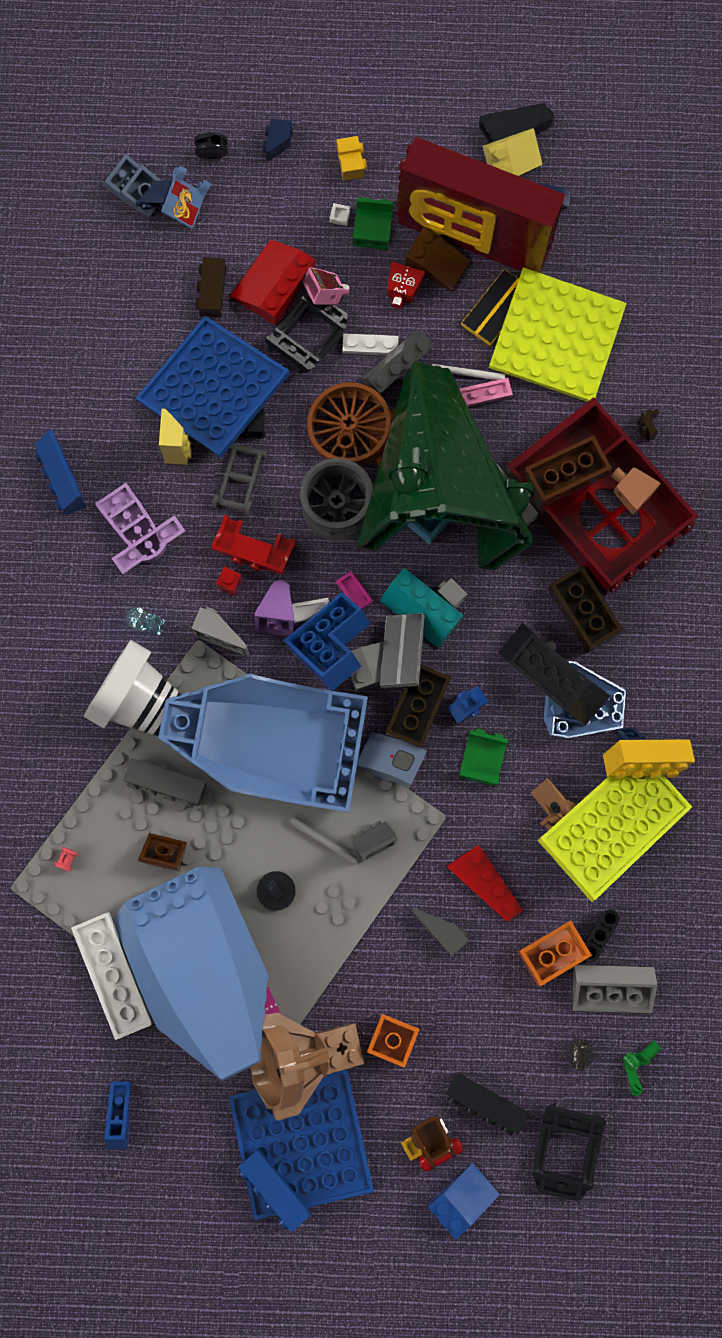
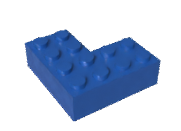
M341 592L289 635L284 642L292 654L327 688L333 691L362 667L353 652L345 645L371 623L363 610Z

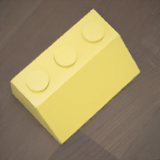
M162 409L159 447L165 463L188 465V459L192 458V447H190L188 435H185L183 427L166 409Z

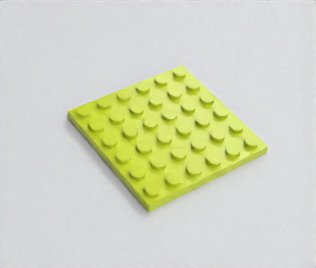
M523 267L488 368L588 402L593 397L596 398L627 303Z

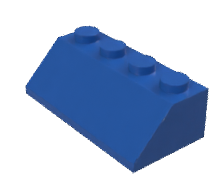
M51 429L35 443L37 451L34 453L38 462L42 461L44 465L41 470L45 478L49 477L51 484H48L52 495L56 494L58 498L55 502L59 511L63 510L67 516L87 506L60 443Z

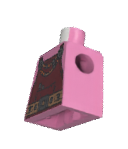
M309 267L303 280V284L314 304H338L342 295L347 296L349 293V286L342 284L337 274Z

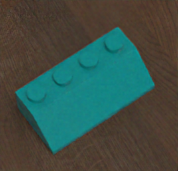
M405 568L392 581L380 599V602L396 615L423 613L425 616L423 637L437 649L463 618L459 611Z

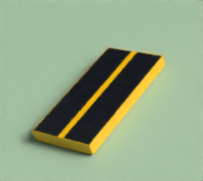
M504 269L462 321L461 326L491 346L501 333L519 278Z

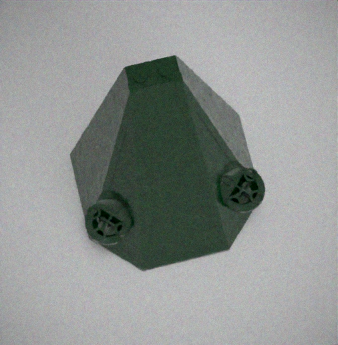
M415 361L407 370L357 542V548L376 551L408 523L416 522L417 517L427 516L428 520L440 519L477 526L478 567L496 570L533 545V536L522 516V513L529 504L530 498L533 496V484L530 482L517 483L513 479L504 481L503 475L449 368Z

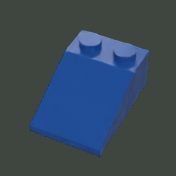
M471 1163L438 1193L427 1206L452 1237L457 1240L500 1194L478 1168Z

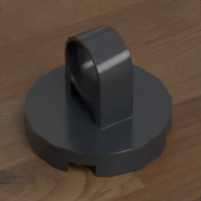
M272 871L265 874L257 885L259 902L265 908L273 911H281L287 908L293 902L296 895V886L293 880L286 873L280 871Z

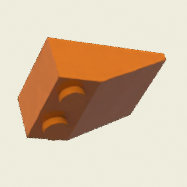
M571 920L517 951L537 986L544 985L592 956Z

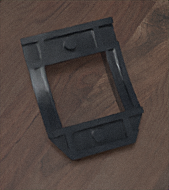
M302 296L292 312L274 329L270 336L265 338V342L270 352L274 349L300 368L299 374L307 373L326 356L346 331L348 314L335 304H314L310 297ZM308 310H311L335 328L326 341L313 354L288 336Z
M556 1103L546 1106L532 1170L538 1192L579 1202L585 1196L584 1194L593 1188L604 1126H606L604 1118L597 1113L589 1115L556 1107ZM552 1129L589 1138L581 1179L543 1170Z

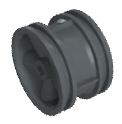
M331 458L317 463L306 473L300 488L301 507L305 523L313 533L330 541H345L360 534L373 490L371 480L365 470L353 461L343 458ZM342 479L339 490L331 491L326 480ZM357 486L362 491L365 499L351 501L348 494ZM313 491L324 497L323 504L309 505V498ZM336 500L340 501L338 505H334V503H336ZM348 511L357 514L355 517L347 521L344 517V515H346ZM329 514L334 517L333 522L326 521L322 517Z

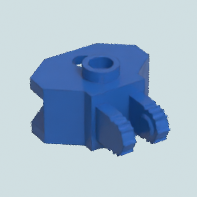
M477 686L468 692L464 690L456 696L457 700L446 710L452 714L456 723L460 724L469 717L472 719L481 712L480 709L488 704L489 700Z

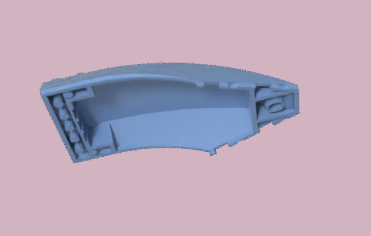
M247 674L237 679L227 680L197 691L167 698L165 700L158 738L230 791L349 813L368 697Z
M196 867L126 901L113 920L139 989L157 1029L199 1061L206 1069L214 1073L221 1081L260 1063V1048L263 1040L262 1028L265 1020V1002L267 1000L266 988L269 974L256 949L222 869Z

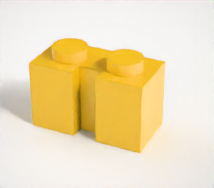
M358 136L337 139V152L343 181L364 178V170H367L366 159H362L361 155L364 154L363 143H359Z

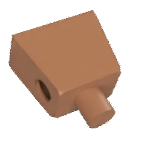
M617 468L611 475L619 483L614 490L615 495L633 515L661 484L637 468H632L628 474Z

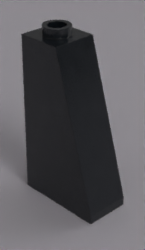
M545 103L482 115L479 118L478 126L490 144L534 128L536 135L552 127L554 114L550 108H547Z

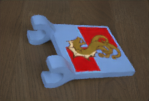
M179 166V168L175 167L173 180L161 212L193 229L204 196L209 190L211 183L203 180V183L199 181L197 188L182 180L187 169Z

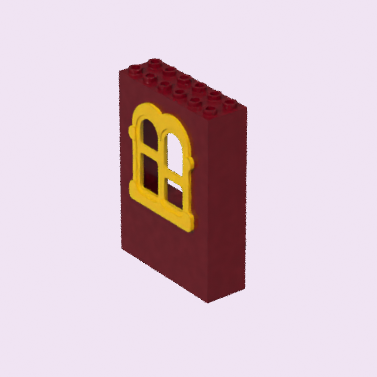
M415 137L413 143H409L407 147L406 159H402L399 165L400 173L398 180L400 181L397 195L399 199L396 212L398 224L421 232L425 227L440 235L449 244L521 272L524 267L541 273L553 244L566 194Z

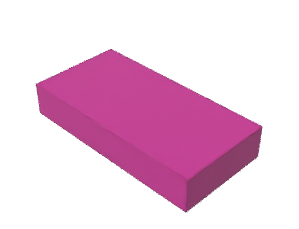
M352 571L336 581L341 591L361 609L373 603V600Z

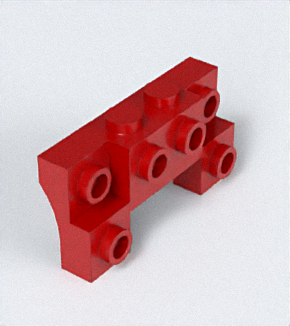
M225 515L212 543V551L229 556L232 562L242 565L244 563L250 565V568L260 571L262 569L266 571L267 569L283 575L296 545V539L292 538V540H289L278 534L274 546L240 534L243 521L239 520L237 522Z

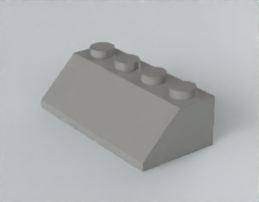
M575 965L572 982L573 1011L652 1013L657 990L654 967Z

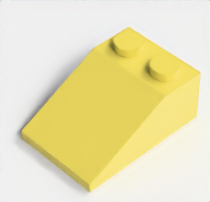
M534 128L483 146L487 164L517 176L542 165Z

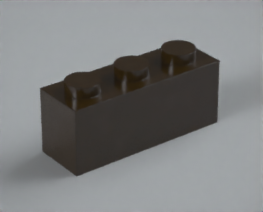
M203 257V264H199L201 281L197 283V292H200L199 298H196V309L199 310L200 316L222 317L227 267L225 258Z

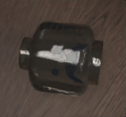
M574 1038L567 1045V1062L573 1064L572 1068L584 1070L585 1066L592 1064L594 1047L589 1044V1040Z

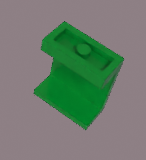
M368 197L357 198L353 247L389 249L393 201L387 199L374 200Z
M475 728L474 731L470 730L459 778L496 787L499 782L500 769L509 739H505L504 735L493 733V735L485 734L486 731Z

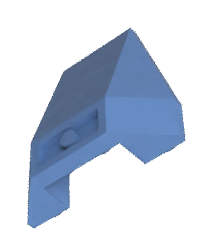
M568 661L592 682L606 691L610 697L585 726L546 695L543 719L550 736L573 738L623 728L626 690L577 662Z

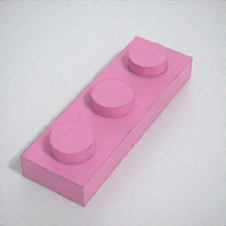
M508 378L460 388L468 407L511 398L513 395Z

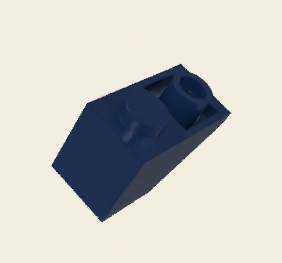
M270 119V126H266L265 136L268 137L267 142L263 144V153H266V160H272L290 147L293 132L292 121Z
M156 181L136 202V206H142V209L159 207L162 210L172 181Z

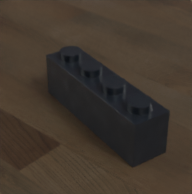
M458 1072L455 1073L445 1092L449 1096L448 1101L457 1106L459 1103L467 1106L466 1111L475 1116L477 1113L485 1116L483 1120L493 1126L495 1123L503 1126L501 1130L511 1136L513 1132L519 1135L529 1115L527 1110Z

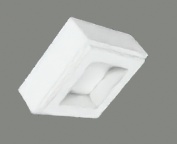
M333 203L329 222L347 226L351 207Z

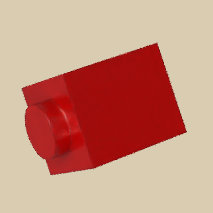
M224 567L216 585L219 590L235 597L243 578L241 574Z

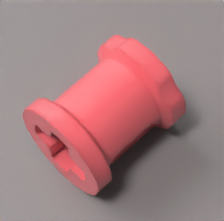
M62 846V853L58 862H55L54 865L66 871H71V864L79 853Z

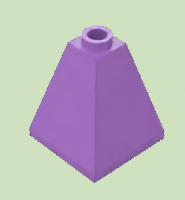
M277 580L273 582L254 615L255 632L286 637L293 633L290 588L286 581Z

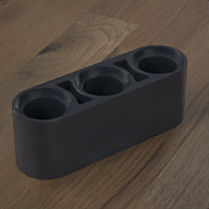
M605 910L599 915L584 941L587 948L593 949L594 956L584 961L593 962L599 958L619 923V914L615 910ZM607 913L614 917L612 924H607L605 921ZM597 930L602 931L604 934L602 941L595 939V932Z

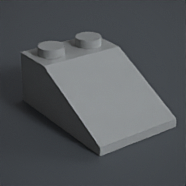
M200 607L191 628L195 637L248 657L247 645L216 614L217 611L206 607V609Z
M384 642L352 650L362 666L350 676L356 693L380 685Z

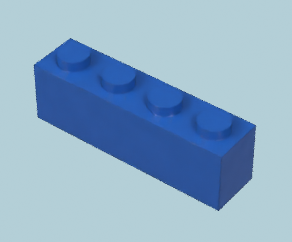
M259 1148L239 1165L241 1169L239 1173L245 1181L250 1180L254 1185L252 1189L259 1198L263 1196L267 1201L266 1207L272 1214L276 1213L280 1217L278 1221L285 1230L289 1229L293 1232L311 1216V1211Z

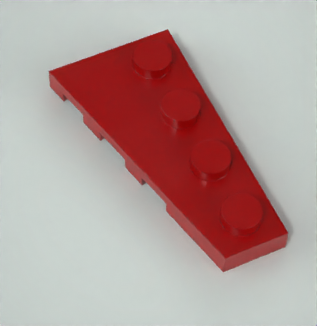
M479 845L446 866L506 922L523 911Z

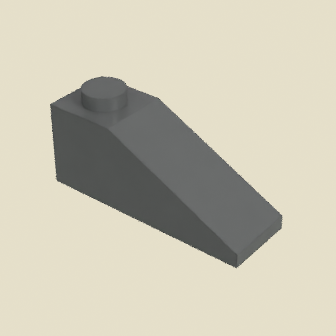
M418 909L411 911L450 956H453L469 941L467 938L469 934L462 926L458 928L455 924Z

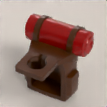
M438 1115L427 1118L410 1129V1137L414 1146L417 1149H421L422 1156L419 1157V1165L426 1173L463 1152L462 1143L455 1137L450 1139L447 1135L449 1132L448 1127L442 1117L439 1118Z

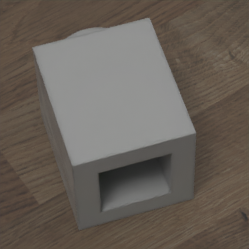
M452 578L448 582L444 580L438 586L437 594L455 609L467 598V593Z

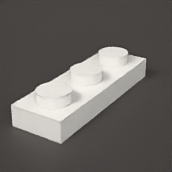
M343 334V354L387 356L398 346V336Z

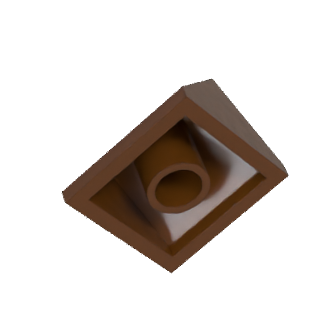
M149 833L138 861L180 872L187 842Z

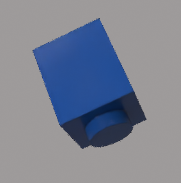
M131 1082L110 1083L104 1137L107 1149H128Z

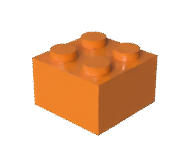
M381 1013L367 1053L405 1068L420 1029Z

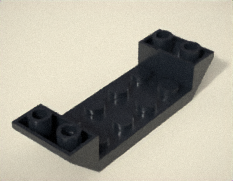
M524 623L518 627L499 651L501 656L510 665L585 726L610 697L606 691L587 678Z

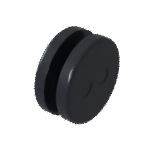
M207 132L199 134L194 138L196 146L195 155L199 158L220 159L228 154V139L221 133Z

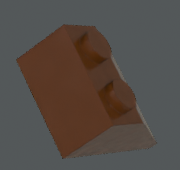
M425 227L405 257V266L425 271L426 278L451 292L470 264V261L440 235Z

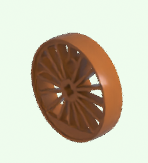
M341 383L326 389L313 402L307 419L308 436L313 448L324 460L343 458L353 461L361 467L371 463L383 453L390 432L392 418L388 405L377 391L360 383ZM332 399L343 400L346 415H343ZM345 399L353 400L351 414L348 413ZM329 401L341 418L323 409L322 406ZM356 401H364L354 415ZM368 403L376 404L374 407H372L370 410H368L360 416V414L362 413V411ZM380 408L385 413L383 416L364 420ZM320 411L337 422L318 420L315 418L317 413ZM386 420L385 429L364 426ZM314 424L335 427L314 432ZM363 431L384 434L381 440L379 441ZM336 433L320 445L315 439L316 437ZM358 434L377 445L370 451ZM354 435L367 451L366 454L358 456ZM337 439V443L330 453L323 449ZM344 439L351 440V443L349 445H342ZM338 448L343 451V457L334 456ZM354 449L356 457L346 458L347 452Z

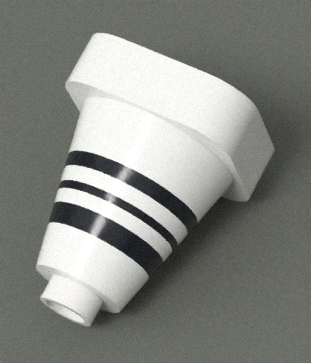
M130 640L83 717L102 728L111 721L159 737L165 700L182 694L147 662L151 651Z

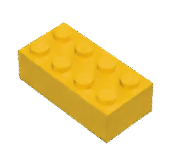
M619 740L603 754L607 777L615 776L616 779L625 778L626 776H632L633 778L650 776V778H658L660 776L674 778L679 776L680 772L687 770L688 766L695 762L690 740Z

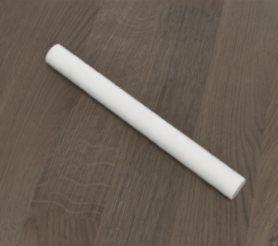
M437 365L442 368H449L451 373L455 375L491 380L505 378V374Z

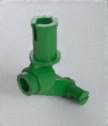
M654 1040L642 1052L633 1054L628 1052L622 1059L632 1096L641 1095L643 1090L636 1070L640 1066L649 1065L650 1060L662 1050Z

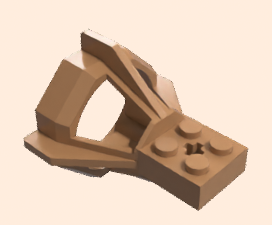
M278 1012L265 1015L262 1028L263 1040L260 1048L261 1060L260 1063L250 1067L253 1084L266 1108L273 1110L275 1120L298 1115L324 1076L364 1064L356 1024H345L315 1033ZM340 1045L341 1050L340 1052H337V1048ZM276 1069H279V1071H280L281 1081H280V1078H279V1076H278V1073H277V1070H276Z

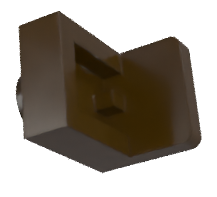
M651 409L646 410L641 414L638 421L640 432L648 441L654 439L658 433L652 422L659 413L658 409L653 411Z

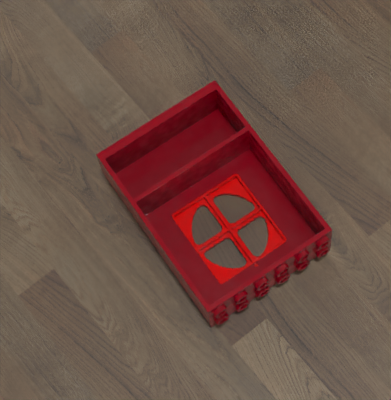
M593 397L506 466L504 473L509 479H513L517 483H526L523 477L526 467L584 439L595 436L612 467L609 475L542 508L538 505L534 495L530 498L529 503L538 512L537 517L577 564L579 566L583 565L595 585L606 595L609 592L611 594L616 592L620 585L624 583L623 581L627 583L635 576L634 574L638 569L642 571L653 558L657 559L667 546L669 548L672 547L681 536L684 537L696 525L694 521L698 515ZM617 468H620L626 474L632 468H637L661 483L658 489L638 510L641 526L639 534L635 538H632L617 521V517L627 510L626 506L622 504L615 511L609 512L594 494L595 491L600 489L615 490L619 483L611 475ZM586 499L590 500L604 517L590 531L584 530L580 520L581 504ZM607 525H611L625 540L626 545L622 548L604 547L593 540V536Z

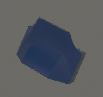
M635 727L616 729L617 741L646 740V737Z

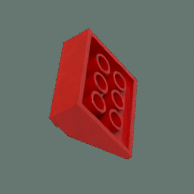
M270 239L234 289L230 298L276 326L303 288V280L309 267L316 268L315 259L300 249Z

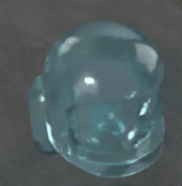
M132 607L125 615L126 623L137 631H143L148 628L149 631L157 635L162 632L160 626L164 624V619L157 614L150 615L140 607Z

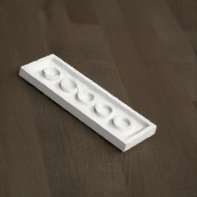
M110 912L71 927L115 1040L154 1024Z

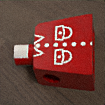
M395 262L391 263L387 296L393 298L391 303L393 308L401 309L403 302L409 304L413 302L424 282L425 271Z

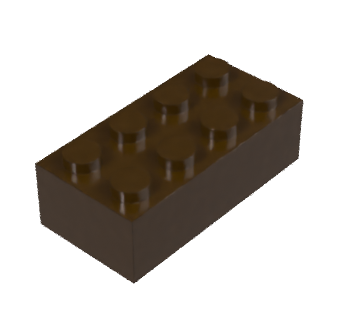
M583 565L549 585L548 592L587 653L620 635L623 631L620 623Z
M420 664L419 686H405L385 735L422 749L451 676Z

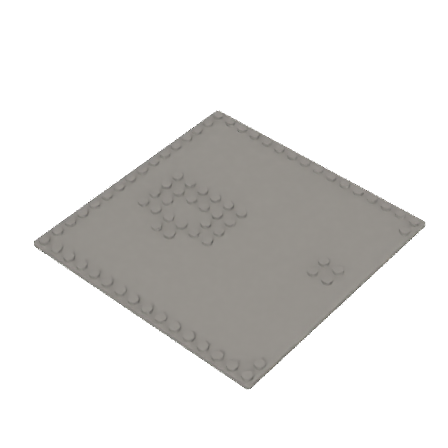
M198 640L167 681L181 694L214 684H220L227 680L237 679L247 674ZM130 728L13 883L11 889L74 936L71 927L107 912H110L113 920L126 901L196 867L221 868L256 949L269 974L267 987H269L281 1015L301 1024L442 825L446 816L408 788L393 781L389 783L356 767L349 813L230 791L161 741L157 736ZM133 758L205 781L207 785L200 806L194 805V808L183 805V801L179 799L173 802L164 799L165 795L157 793V796L146 793V789L141 787L138 790L127 787L128 783L123 781L130 759ZM293 817L359 858L357 864L350 863L289 824ZM377 821H381V823L386 821L398 838L397 844L362 862L351 842V839L354 838L353 834L361 830L364 832L370 830V825ZM149 833L187 842L180 872L138 861ZM62 846L79 853L71 864V871H66L54 865L55 862H58L62 853ZM272 871L286 873L296 886V895L293 902L281 911L265 908L257 897L259 880L265 874Z

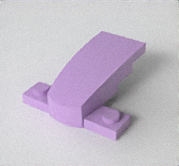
M124 483L95 503L105 519L128 546L112 558L122 574H125L141 562L152 563L158 560L164 554L166 545L185 532L175 515L156 528L127 483Z

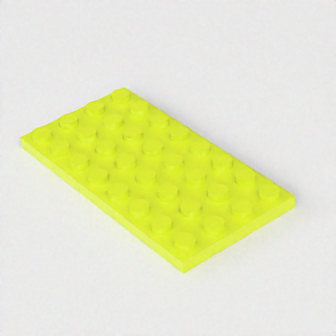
M615 776L607 777L537 841L588 899L593 902L684 816L692 806L665 776L650 778V776L633 778L632 776H626L621 779H616Z

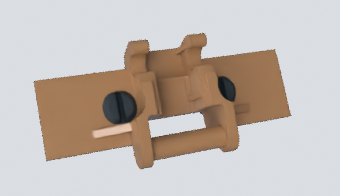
M548 778L531 792L533 797L549 815L540 822L547 830L551 829L554 826L553 824L561 820L576 806L573 801L566 800Z

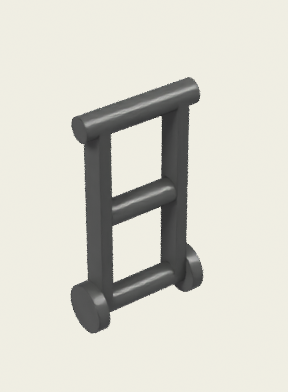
M233 443L229 450H232L221 491L220 494H215L212 508L217 509L219 505L244 511L245 516H250L253 505L250 498L261 460L266 458L267 451ZM237 452L257 456L252 476L231 472ZM229 479L249 483L244 504L223 499Z

